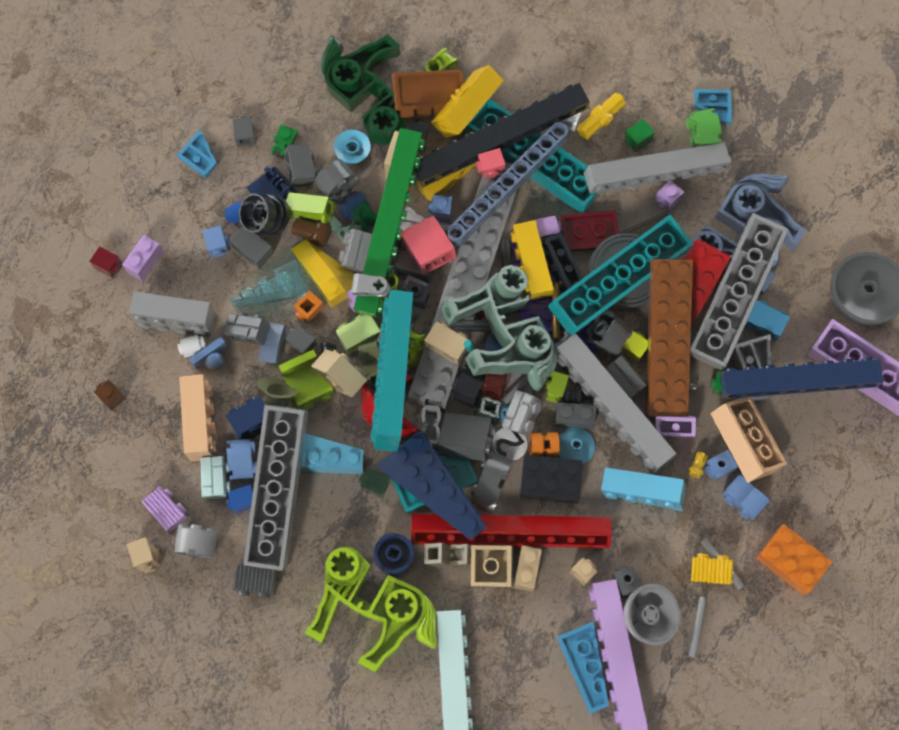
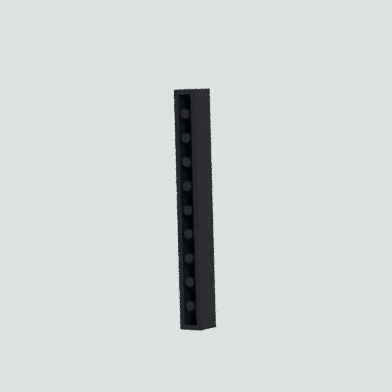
M580 83L570 84L559 93L554 92L542 101L537 100L525 109L520 108L516 110L513 115L503 116L492 125L486 124L481 130L475 133L470 132L458 141L453 140L443 148H436L427 156H419L421 157L419 169H415V175L421 187L424 188L478 162V154L498 148L503 150L551 127L557 122H562L589 109L590 101Z

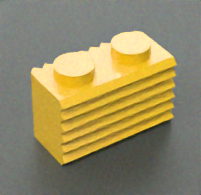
M697 553V557H692L691 581L732 585L733 560H729V556L717 555V559L709 558V554Z

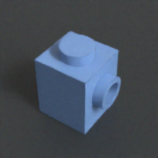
M433 195V202L429 201L428 213H431V216L434 215L439 222H450L452 197Z
M221 226L202 230L210 257H221L225 253H229L227 248L230 245L227 234L224 235Z
M726 450L705 463V472L715 482L735 471L738 465L729 450Z

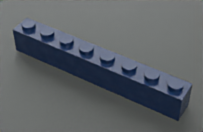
M871 357L863 358L861 361L845 359L839 363L829 360L822 362V364L806 362L800 366L790 363L783 365V367L767 365L761 369H756L754 366L746 367L744 370L728 368L720 376L723 399L875 388L884 382L880 359L873 360Z

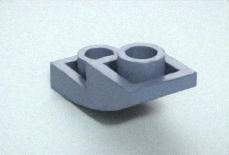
M269 323L271 327L266 335L265 344L260 347L258 361L279 363L281 344L285 342L286 325Z

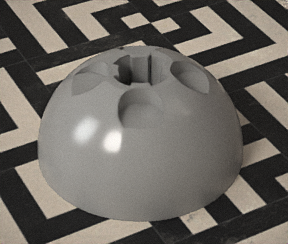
M647 584L637 588L628 597L624 606L625 625L631 635L642 643L661 645L668 642L677 632L680 623V609L676 598L667 588L658 584Z

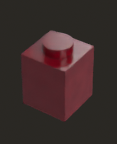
M100 246L89 261L93 268L111 278L119 273L122 268V261L119 256Z

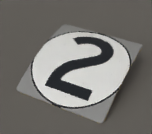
M504 427L495 433L494 438L490 439L493 453L513 460L512 463L530 451L527 436Z

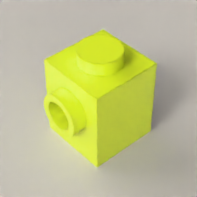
M633 331L631 337L622 346L621 352L638 363L648 349V340L640 332Z

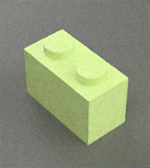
M360 314L354 321L341 324L336 333L349 355L358 350L357 346L375 341L380 334V329L372 316Z

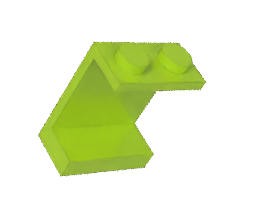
M314 349L279 365L286 383L297 390V395L293 398L298 408L302 410H309L314 407L315 403L328 401L334 395L332 386L311 367L318 359Z

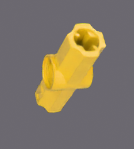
M614 93L602 105H597L591 111L589 117L577 127L579 135L583 139L588 140L601 127L605 128L614 116L626 106L624 97L621 94Z

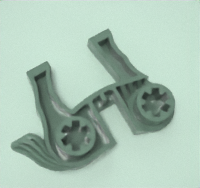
M513 265L505 266L500 272L494 274L479 290L470 292L461 298L446 300L441 310L448 325L483 310L494 336L503 347V349L497 351L472 350L465 360L473 376L523 373L528 374L527 379L535 391H539L542 388L545 380L553 373L556 367L557 353L554 343L540 318L536 316L510 325L503 324L506 319L503 314L523 309L530 300L529 295L525 297L528 279L522 269Z

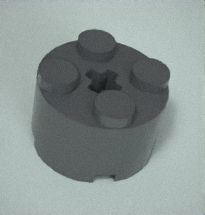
M341 159L331 162L329 164L331 167L327 170L323 168L315 179L317 188L324 196L329 197L333 203L344 199L352 193L351 190L360 181Z
M605 311L603 313L604 316L601 318L597 317L590 324L587 330V335L589 336L587 341L604 355H618L633 331L627 323L612 311Z

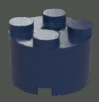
M397 533L386 534L378 540L374 548L373 554L376 565L387 576L403 575L413 565V546L405 536ZM392 551L399 553L396 559L390 557Z

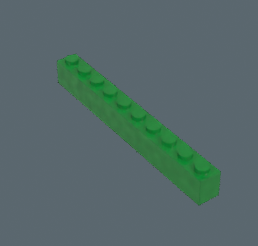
M403 128L399 129L362 274L380 276L386 281L388 276H392L394 267L391 265L392 260L397 257L398 247H396L397 240H401L403 229H400L401 224L406 221V205L410 204L412 198L410 189L416 182L415 169H419L421 157H419L420 150L423 151L425 147L422 132ZM380 283V286H376L379 291L381 287H384L382 283ZM356 296L353 309L355 313L378 318L379 313H382L383 297Z

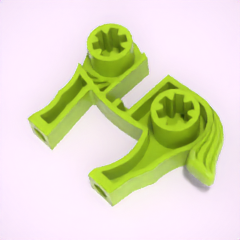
M340 547L332 551L326 560L323 598L318 606L316 617L311 625L307 627L305 634L324 645L340 603H343L356 613L373 621L383 623V630L378 643L372 650L361 656L358 664L376 674L384 662L399 650L405 639L414 631H416V637L419 642L432 649L436 648L437 616L430 599L418 588L389 575L372 604L357 597L356 595L368 576L371 566L356 549Z

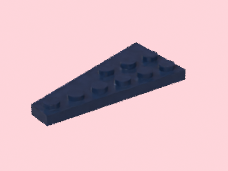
M420 430L398 447L397 452L393 451L376 465L377 468L468 539L475 538L488 528L423 431Z

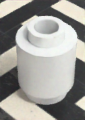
M195 335L180 339V343L177 346L180 355H184L186 358L194 356L204 349L206 342L204 336Z

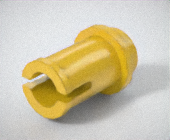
M696 452L692 466L688 470L690 476L700 478L704 473L702 470L708 455Z

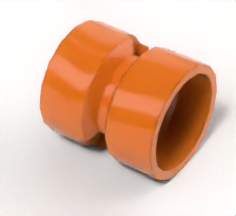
M530 432V455L559 457L558 432H547L545 435L541 432ZM544 441H548V449H544Z

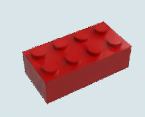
M699 238L695 240L685 260H693L692 325L732 257Z

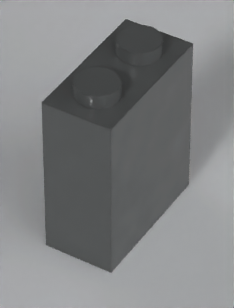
M445 413L437 444L439 455L486 461L487 454L491 453L492 443L490 439L494 438L495 426H492V418Z

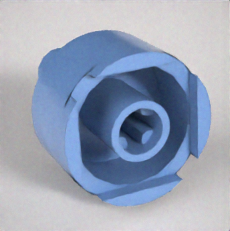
M251 438L228 440L227 445H231V448H227L228 471H233V475L229 476L230 480L254 478L257 462H253V454H256V443L251 442Z

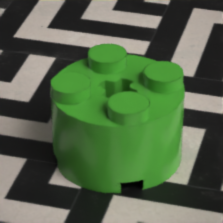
M714 108L692 112L689 115V119H686L687 130H690L691 133L690 145L692 148L721 143L722 139H718V134H722L721 125L717 113L713 114Z

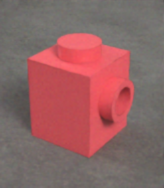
M500 148L478 154L476 168L478 173H482L483 179L487 177L494 178L505 172V162Z

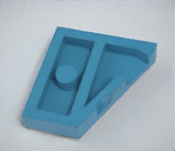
M695 89L694 109L701 111L714 108L713 114L717 113L720 122L731 125V90Z
M201 130L177 154L178 159L205 179L218 166Z

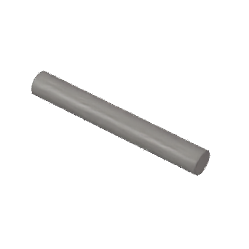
M705 538L700 543L713 559H717V555L720 554L709 540ZM733 571L732 583L740 590L745 585Z
M699 597L688 654V657L696 658L707 603V598Z

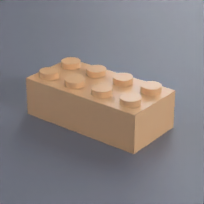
M203 374L179 377L184 454L190 461H200V458L214 457V453H217L216 441H213V434H216L215 423H212L211 417L214 415V405L210 401V397H213V387Z
M751 397L727 402L710 413L747 483L771 475L788 465Z

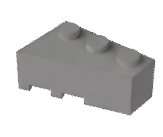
M771 334L736 344L731 356L737 370H744V368L751 366L761 369L764 366L771 365ZM759 396L751 398L753 402L756 403L766 400L770 396Z

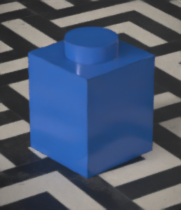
M251 485L227 492L229 498L226 499L229 510L233 509L238 514L251 509L253 496Z

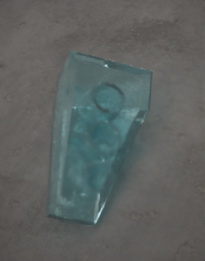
M296 259L273 271L274 275L270 278L263 277L258 280L259 283L256 287H248L229 299L233 308L303 297L309 291V287Z

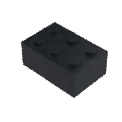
M524 455L520 498L578 504L581 493L583 460Z

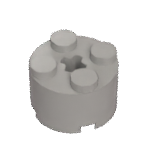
M178 525L174 552L185 556H199V558L212 559L215 553L218 530L206 528L205 530L203 526L191 525V527Z

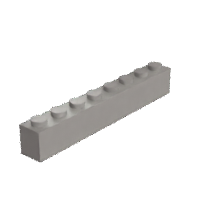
M723 142L591 164L585 170L584 176L589 192L602 194L607 190L614 189L619 191L630 186L636 188L642 184L653 185L659 181L668 182L677 178L688 179L694 175L705 176L712 172L722 173L731 163V160Z

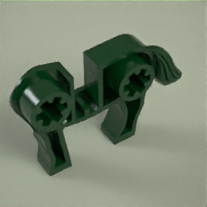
M386 34L376 42L364 45L350 54L341 56L344 50L343 44L335 36L330 35L320 62V71L326 81L329 94L349 112H352L373 95L379 102L362 116L364 129L373 143L390 145L394 131L399 132L400 128L404 129L408 118H400L399 111H395L394 92L371 71L379 63L391 58H397L401 54L400 45L389 34Z

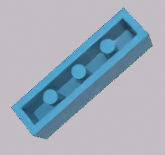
M756 300L745 326L764 336L771 334V339L777 341L790 317L780 309L775 310L768 303Z

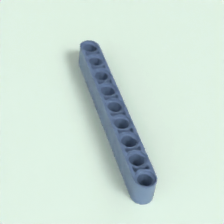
M562 122L553 124L448 228V238L453 246L462 245L566 142L568 134L566 124ZM556 132H561L563 135L559 136V135H556L555 133H556ZM547 144L550 148H544L543 145ZM536 157L538 158V160L533 161L530 158ZM523 169L525 172L518 173L517 170ZM511 182L513 185L506 186L504 183ZM496 194L500 197L498 199H494L491 196ZM485 207L487 210L482 212L478 208ZM472 220L474 223L469 225L465 221ZM460 233L461 236L456 238L453 237L452 234Z

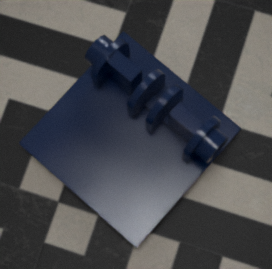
M276 166L265 167V174L246 187L251 194L276 195L284 200L287 199L289 193H298L294 187L290 186V182Z

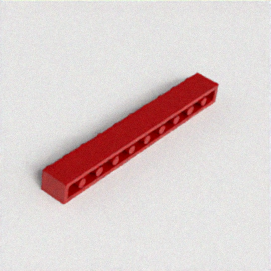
M412 514L411 520L412 545L444 543L448 545L611 548L612 528L610 517L480 515L488 528L473 539H468L438 514Z

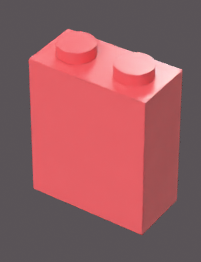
M434 215L423 219L412 227L406 228L402 233L403 243L423 275L457 258L453 244Z

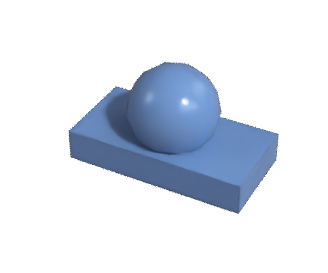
M219 337L191 357L190 361L196 370L204 364L209 369H219L223 364V356L220 353L228 347L224 340Z

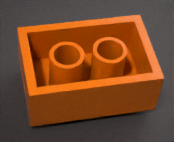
M785 524L776 530L756 556L758 561L803 596L811 592L832 564L830 559Z

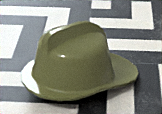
M267 376L257 381V387L265 393L268 405L288 407L292 403L293 397L297 395L296 389L279 378Z

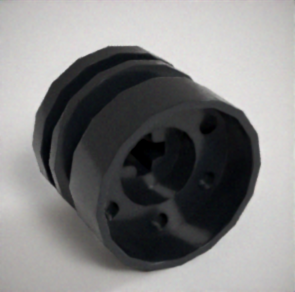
M253 193L247 195L240 205L239 219L242 227L247 232L279 234L286 228L289 222V207L287 202L280 196Z

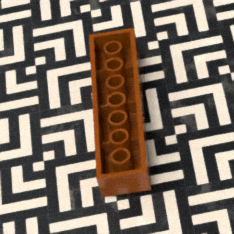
M650 260L646 414L648 416L688 417L693 260Z

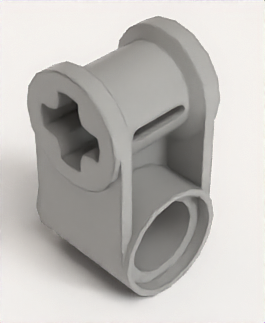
M354 274L351 291L353 295L385 297L390 291V286L383 277L365 274ZM380 283H382L384 287H381L379 291L376 286H380Z

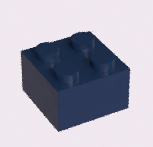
M261 396L249 399L245 405L240 408L235 407L231 409L229 414L226 415L239 439H253L261 434L265 407Z

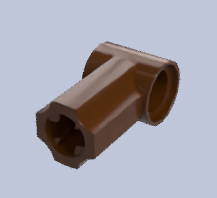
M296 218L293 222L291 233L309 239L315 245L325 246L331 227L321 222H316L315 224Z

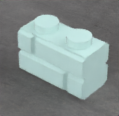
M225 457L200 458L202 498L204 500L228 498L227 492L231 491V482L227 481V473H230V471H228V462H226Z

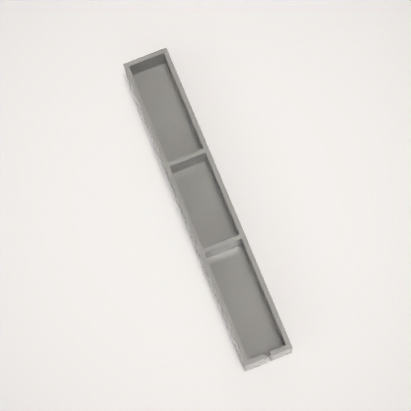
M505 162V172H506L513 164H509V163H506V162ZM523 169L517 170L518 173H523L524 171ZM504 173L494 178L487 177L483 179L482 176L473 203ZM511 182L504 183L506 186L513 185ZM518 190L462 245L458 246L457 258L453 261L432 327L436 321L448 324L441 310L446 300L464 297L470 292L479 290L489 281ZM494 194L491 197L498 199L500 196ZM485 207L478 208L482 212L487 210ZM467 220L466 222L469 225L474 223L472 220ZM478 312L464 319L476 320ZM453 328L451 329L456 333L461 332L465 334L468 340H470L472 331H456ZM425 346L408 395L409 403L424 407L427 399L429 400L428 405L439 406L441 413L445 414L452 395L453 387L451 386L455 377L458 376L463 358L457 365Z

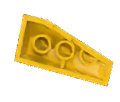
M307 239L291 248V251L331 308L347 299L346 292L352 289L354 276L350 270L340 267L341 264Z

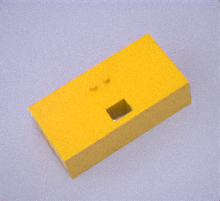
M490 65L474 70L463 85L455 90L456 93L451 95L452 98L432 120L431 124L445 138L460 134L503 83V78Z

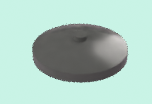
M860 252L845 258L835 269L830 282V293L835 306L846 318L861 325L876 326L889 322L899 314V266L888 257L874 252Z

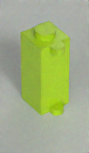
M298 193L288 194L285 201L289 207V219L293 217L319 220L322 223L331 222L335 204L329 197Z

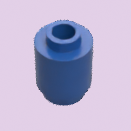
M241 200L225 208L226 212L223 214L228 223L232 222L235 225L240 222L239 209L242 203Z

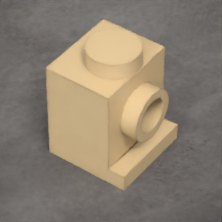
M582 558L571 569L570 573L585 586L598 571L591 560Z

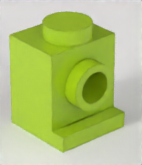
M553 371L548 378L550 380H547L544 390L548 392L546 400L554 403L562 401L569 378L568 375Z

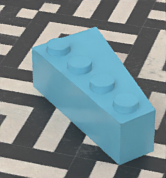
M305 434L300 472L364 474V450Z
M605 467L601 491L609 499L621 498L628 502H640L683 512L687 487L684 479Z

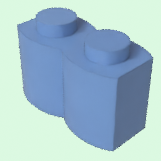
M738 475L722 494L724 501L728 505L736 506L743 518L751 519L752 521L770 501L750 482L747 483L746 479L741 475Z

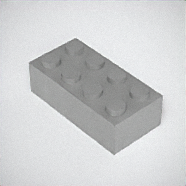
M141 292L133 293L129 314L140 328L149 329L150 327H155L157 330L164 332L175 330L179 334H187L189 332L204 337L205 335H212L216 315L210 302Z

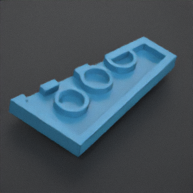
M594 621L558 636L556 639L589 714L609 706Z

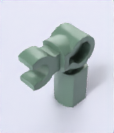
M334 214L332 215L331 222L326 223L335 234L338 233L339 240L342 243L345 233L349 230L357 229L363 231L360 226L356 225L357 222L355 220H352L351 225L348 224L344 227V224Z

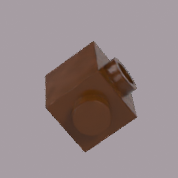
M109 379L98 384L94 391L111 411L126 399Z

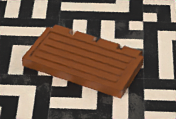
M462 69L393 73L395 111H399L400 118L414 117V112L416 117L430 116L431 112L433 116H437L452 98L451 95L456 93L455 90L463 85Z

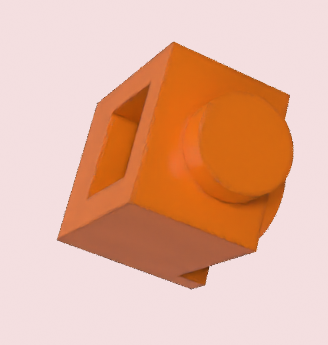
M309 290L294 305L295 316L302 322L306 320L310 323L321 310L325 309L324 303ZM307 308H311L308 313L305 312Z

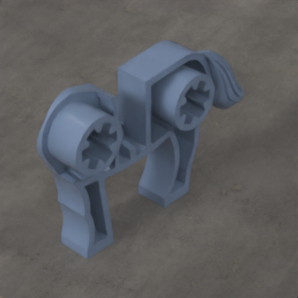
M760 173L743 178L732 187L715 217L738 232L739 236L737 239L732 241L707 225L703 228L702 232L690 239L691 242L694 244L695 240L699 238L732 256L748 219L754 213L789 229L783 242L787 249L793 252L806 233V230L798 225L789 213L777 204L770 195V193H780L789 181V177L787 175ZM692 246L685 252L686 257ZM769 271L760 294L763 295L777 274Z

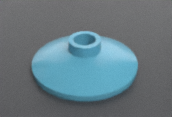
M344 131L335 139V155L347 164L360 163L369 155L370 141L361 131ZM350 148L356 149L355 151H349Z
M569 428L559 436L560 458L583 460V464L592 458L595 452V442L588 431L582 428ZM578 442L580 447L575 448L573 443Z

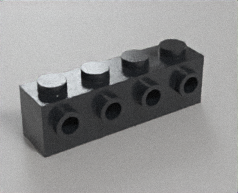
M562 233L544 239L542 248L545 259L549 263L548 267L551 274L555 275L556 283L560 285V292L564 293L582 280L583 276Z

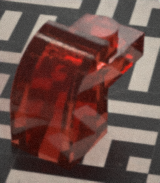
M512 373L504 375L486 374L482 386L481 401L499 407L505 387L510 382Z

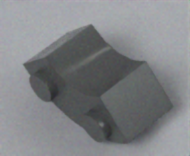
M492 452L490 453L488 459L486 458V461H483L480 469L483 472L478 484L474 483L470 494L474 495L471 503L494 511L513 460Z

